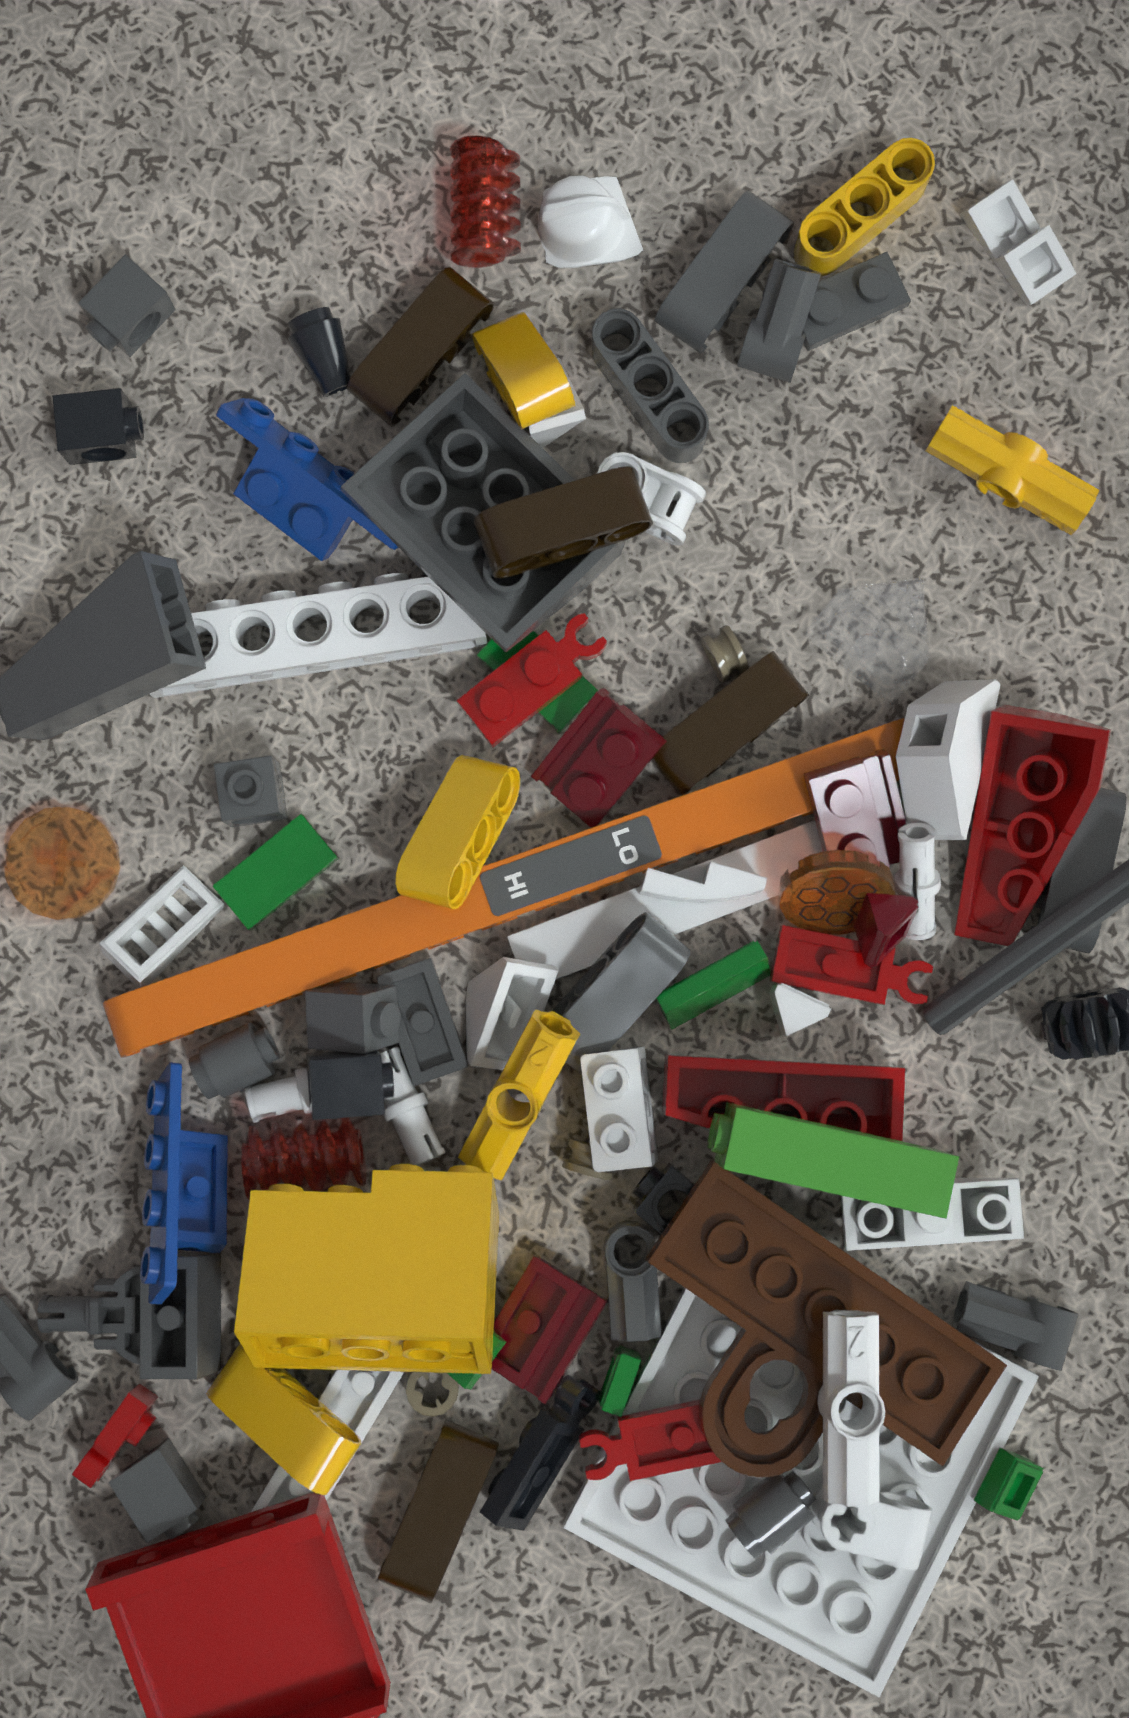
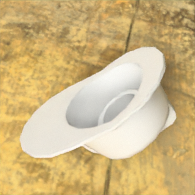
M569 176L557 181L551 188L543 192V201L538 215V232L545 249L546 263L558 268H579L623 261L637 256L643 251L617 177L589 178L586 176Z

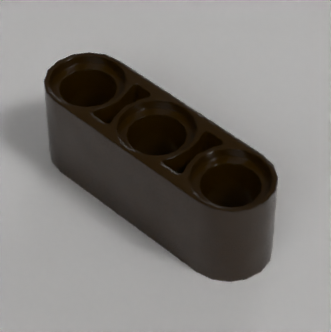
M446 267L430 282L357 367L348 382L347 391L391 427L396 426L402 420L398 417L401 411L409 402L413 406L437 379L433 374L444 361L450 364L471 340L472 335L469 332L481 319L484 322L489 319L495 303L453 268Z
M629 466L610 469L495 505L482 511L473 520L491 572L495 578L518 575L631 539L644 533L653 525L635 472Z
M772 651L665 734L663 738L667 742L655 755L652 762L680 796L686 795L695 784L705 776L708 778L732 759L736 752L748 742L752 743L780 721L779 718L792 707L796 708L809 697V694L778 655Z
M445 1419L441 1433L434 1449L430 1453L418 1481L416 1491L411 1502L408 1504L377 1580L430 1604L432 1603L490 1470L499 1442Z

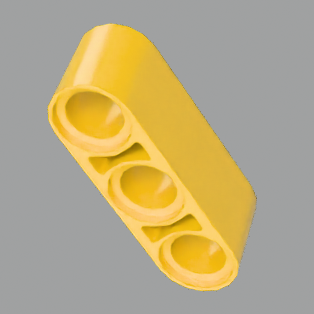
M903 138L894 142L810 212L801 223L793 252L796 264L820 272V277L833 273L917 203L926 190L935 166L934 154L930 147L923 141L915 138ZM899 167L908 168L914 172L917 179L903 180L895 174L893 169ZM855 202L867 203L874 209L876 214L872 216L859 215L852 209L851 204ZM813 237L826 238L831 242L834 249L828 252L817 251L811 247L808 240Z
M524 311L472 333L478 355L483 354L489 371L486 373L521 430L576 406L570 384L561 364Z
M460 755L455 759L398 863L395 884L400 895L450 909H457L463 904L517 801L520 790V774L517 768L466 755Z
M241 1344L238 1345L206 1393L208 1398L292 1478L317 1494H328L362 1442L350 1427L285 1369L254 1368Z

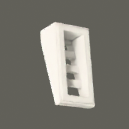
M183 865L99 943L101 951L137 988L147 986L221 911L224 903ZM179 888L201 908L194 916L172 896ZM163 905L184 924L177 932L156 913ZM147 922L166 940L160 948L140 930ZM130 939L149 956L142 965L123 947Z

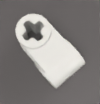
M620 452L605 458L599 466L598 473L618 467L629 466L633 468L653 521L651 528L645 532L672 545H683L686 539V534L683 532L695 504L703 502L706 491L691 479L674 472L665 471L633 454ZM675 500L677 504L672 515L668 517L666 513L671 502Z
M823 1485L814 1492L817 1500L810 1505V1509L815 1515L812 1522L832 1547L840 1551L873 1558L893 1567L906 1570L918 1569L933 1510L932 1507L904 1495L879 1492V1503L869 1504L868 1506L848 1507L852 1511L851 1517H841L836 1526L831 1520L833 1515H843L847 1507L825 1502L823 1499Z

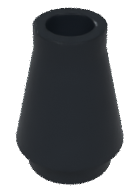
M321 307L303 313L289 321L288 326L292 335L288 338V341L318 384L323 397L346 390L351 375L340 318H333L329 307Z

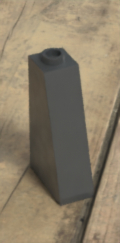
M143 551L131 555L0 677V716L5 724L8 737L37 740L50 739L206 669L176 559Z

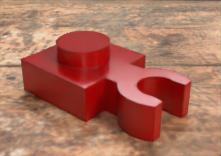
M140 1383L133 1388L100 1432L93 1446L78 1464L72 1475L91 1489L96 1481L98 1482L126 1442L136 1447L157 1419L149 1410L158 1396Z

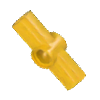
M953 405L925 450L976 480V486L983 494H986L989 490L1005 499L1002 503L1004 506L1009 508H1019L1021 506L1070 535L1078 529L1087 516L1100 491L1050 462L1046 450L1032 439L1014 432L1002 434Z
M534 1010L458 1155V1158L465 1165L478 1167L483 1172H491L494 1179L502 1180L580 1036V1032L571 1025L570 1020L553 1011ZM507 1089L521 1091L530 1102L515 1100Z

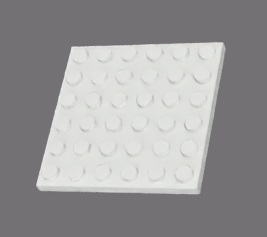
M683 1288L661 1331L662 1337L657 1339L629 1394L622 1415L699 1400L708 1378L742 1327L686 1288ZM977 1343L1007 1364V1367L944 1466L932 1460L882 1425L879 1429V1492L904 1495L919 1500L933 1509L917 1570L901 1569L884 1564L873 1558L840 1551L830 1545L812 1520L774 1553L770 1554L766 1550L755 1559L737 1539L725 1519L736 1511L733 1504L765 1477L743 1475L729 1468L723 1462L630 1481L627 1464L616 1466L613 1473L605 1479L589 1480L586 1478L563 1522V1528L871 1694L880 1697L976 1504L973 1500L999 1448H1004L1039 1376ZM772 1360L763 1364L754 1373L750 1383L751 1400L746 1407L744 1418L750 1430L755 1432L771 1430L779 1419L790 1416L798 1405L803 1393V1379L799 1369L793 1363L786 1360ZM844 1399L838 1412L840 1419L847 1421L858 1416L861 1410ZM618 1418L609 1432L610 1436L621 1434ZM823 1433L808 1456L796 1467L783 1473L786 1477L794 1470L813 1494L823 1485ZM601 1448L594 1464L600 1463L605 1458L606 1452L603 1448ZM847 1507L843 1515L834 1514L831 1520L837 1526L841 1517L850 1518L852 1511Z

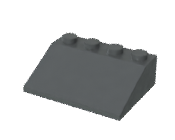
M466 373L457 379L341 486V491L505 652L579 595L621 555L626 542L625 540L518 575L505 578H495L493 576L473 521L474 518L482 511L495 505L572 482L575 479L523 429L521 430L518 424Z

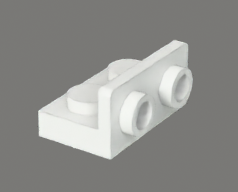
M645 1046L583 1055L580 1061L593 1169L596 1172L652 1167L658 1162Z

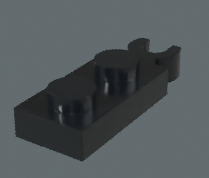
M567 1375L562 1380L555 1393L554 1404L549 1411L541 1409L537 1417L526 1424L519 1437V1447L507 1467L502 1469L492 1480L488 1490L489 1497L480 1510L484 1517L495 1526L525 1530L579 1440V1435L585 1430L579 1423L595 1407L601 1391L585 1379L578 1381L571 1375Z

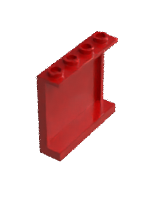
M311 1492L177 1536L173 1539H167L97 1563L85 1588L93 1611L104 1607L108 1611L146 1718H378L380 1714L387 1712L391 1682L325 1495Z

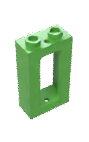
M728 1102L726 1103L724 1115L714 1113L707 1142V1148L711 1149V1152L716 1153L714 1161L724 1170L947 1219L959 1156L939 1149Z

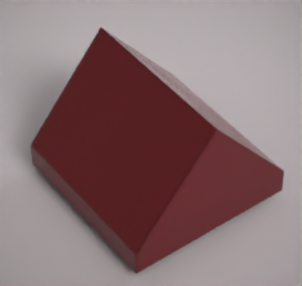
M866 893L854 924L862 957L866 965L870 968L877 966L906 937L919 907L917 906L918 900L912 896Z

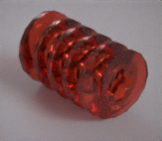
M464 136L455 140L450 146L451 157L454 159L450 165L451 178L454 181L450 187L451 200L454 202L450 209L451 222L454 224L450 230L451 243L455 246L450 252L451 261L456 265L469 268L490 267L503 262L505 258L516 256L521 252V242L505 237L516 234L521 230V221L516 217L507 215L521 209L520 198L509 194V192L516 191L521 187L520 177L513 172H509L520 166V155L515 151L505 149L498 140L491 137Z
M350 1117L341 1118L338 1131L335 1132L331 1131L326 1119L318 1120L315 1134L311 1135L308 1134L302 1119L295 1120L292 1136L287 1138L279 1122L272 1123L268 1140H262L256 1125H250L246 1141L242 1143L241 1169L245 1195L248 1200H250L251 1190H257L258 1184L261 1190H268L271 1185L280 1184L281 1180L283 1184L302 1187L304 1176L312 1191L323 1190L327 1173L334 1186L347 1185L350 1171H352L360 1186L366 1185L367 1173L363 1138L360 1129H355Z

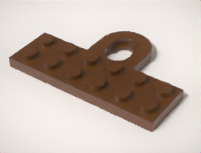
M712 1160L645 1258L648 1263L742 1327L703 1388L699 1403V1421L703 1436L715 1455L729 1468L743 1475L772 1477L793 1469L808 1456L823 1433V1417L819 1412L817 1402L819 1391L823 1386V1312L857 1310L875 1312L879 1315V1395L885 1407V1418L882 1425L941 1466H944L1007 1367V1364ZM772 1360H786L793 1363L799 1369L803 1379V1393L798 1405L790 1416L779 1419L771 1430L766 1432L750 1430L744 1418L746 1407L751 1400L750 1383L754 1373L763 1364ZM850 1393L840 1403L841 1405L844 1399L862 1410L863 1398L861 1393Z

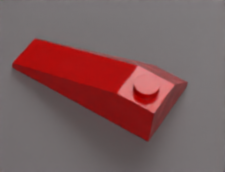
M1003 705L991 711L955 936L1003 946H1009L1015 942L1101 788L1111 729L1063 714Z

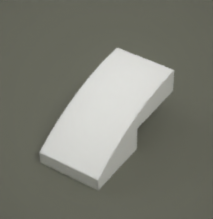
M1013 179L1002 184L960 213L968 228L1027 306L1034 304L1077 274L1050 225L1040 228Z
M710 862L707 865L702 883L647 868L639 894L677 902H722L760 893L765 889L767 878L714 862Z

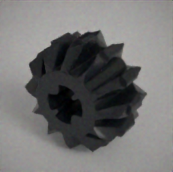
M1107 987L1098 990L1070 993L1066 996L1055 997L1041 1007L1043 1038L1047 1040L1049 1052L1055 1057L1062 1060L1072 1058L1079 1060L1129 1051V990L1122 987L1113 989Z

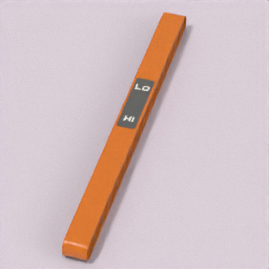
M905 718L883 724L482 867L465 901L457 909H450L401 895L108 999L103 1002V1006L120 1057L131 1056L140 1053L141 1049L156 1044L160 1046L195 1033L194 1030L209 1025L216 1026L249 1014L248 1011L256 1008L270 1007L303 995L302 992L346 980L357 976L356 973L372 967L376 969L410 957L411 953L426 948L430 950L464 938V935L479 929L483 931L517 919L518 915L532 910L537 912L571 900V897L586 891L590 893L624 881V878L642 872L644 874L647 868L655 870L678 862V859L693 853L697 855L731 843V840L749 834L751 836L785 824L784 821L800 815L804 817L813 814L804 773L855 757L862 759L876 754L875 751L884 749L890 754L896 781H899L896 754Z

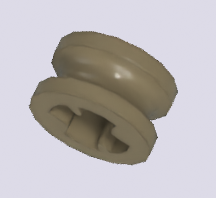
M727 625L720 628V634L715 638H711L708 634L701 637L703 650L717 678L722 683L730 680V674L733 671H739L742 674L749 669L744 651L737 637Z
M570 1138L568 1146L572 1150V1155L569 1159L563 1160L562 1167L587 1176L612 1181L614 1173L611 1171L596 1172L593 1169L590 1143Z
M412 1372L407 1380L406 1395L408 1402L415 1411L424 1416L434 1417L442 1415L452 1408L457 1400L460 1384L447 1373L439 1374L443 1376L441 1386L448 1389L449 1394L444 1400L438 1395L436 1403H428L423 1400L424 1390L416 1386L418 1379L422 1375L425 1380H428L430 1372Z

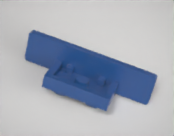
M241 398L220 405L216 416L258 447L255 456L233 493L236 497L320 561L330 557L353 520L393 550L399 548L341 491V486L355 474L353 471L342 466L333 465L318 453L319 448L311 439L300 433L288 431L274 420V413L257 400Z
M169 1062L158 1080L151 1081L146 1098V1112L148 1115H154V1134L149 1135L144 1154L145 1169L152 1170V1189L146 1192L144 1198L142 1220L144 1226H151L150 1247L147 1246L142 1256L140 1277L143 1284H149V1304H162L175 1289L177 1284L178 1250L220 1253L227 1245L228 1135L181 1130L182 1064Z

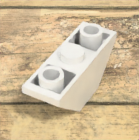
M996 679L944 681L910 703L907 707L896 754L907 824L924 823L932 826L936 830L935 840L967 839L982 771L991 711L996 708L1001 685Z
M955 1178L947 1219L841 1196L846 1251L1024 1239L1018 1178Z

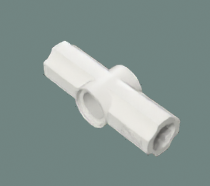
M857 1310L823 1312V1386L819 1391L817 1401L819 1412L823 1417V1499L827 1503L840 1504L846 1507L868 1506L869 1504L879 1503V1429L884 1423L885 1418L884 1402L879 1395V1315L875 1312ZM850 1393H861L863 1406L859 1415L851 1420H841L838 1411L843 1398Z

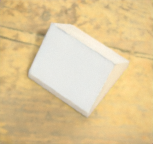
M783 983L772 985L769 992L781 1036H788L828 1017L831 1011L829 1004Z

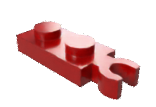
M585 613L573 617L568 622L564 637L560 641L556 642L550 633L545 630L457 699V704L492 748L582 678V673L574 664L579 659L592 660L603 653L607 646V640L603 636L588 646L580 644L576 639V633L588 624L589 618Z
M781 925L769 982L783 983L791 987L878 1005H885L887 991L893 990L897 997L905 1003L924 1004L927 1003L928 996L913 993L908 988L907 979L915 971L922 974H931L933 966L921 960L909 961L900 966L893 965L896 950L894 948L877 966L870 968L864 963L858 940Z
M700 1399L622 1415V1417L618 1416L621 1434L610 1436L607 1432L599 1429L587 1430L580 1434L579 1442L581 1448L598 1445L606 1452L603 1461L598 1464L585 1466L586 1478L589 1480L605 1479L613 1473L616 1466L627 1464L630 1481L722 1462L708 1446L703 1436L699 1421Z

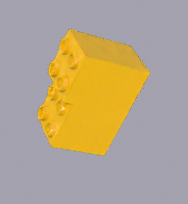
M396 1164L389 1167V1170H373L371 1193H363L360 1188L349 1185L332 1186L328 1188L327 1192L304 1191L301 1187L292 1184L271 1185L268 1190H251L234 1333L253 1367L491 1374L499 1237V1208L493 1173L483 1172L482 1169L470 1165L453 1166L448 1169V1172L424 1171L423 1168L412 1164Z

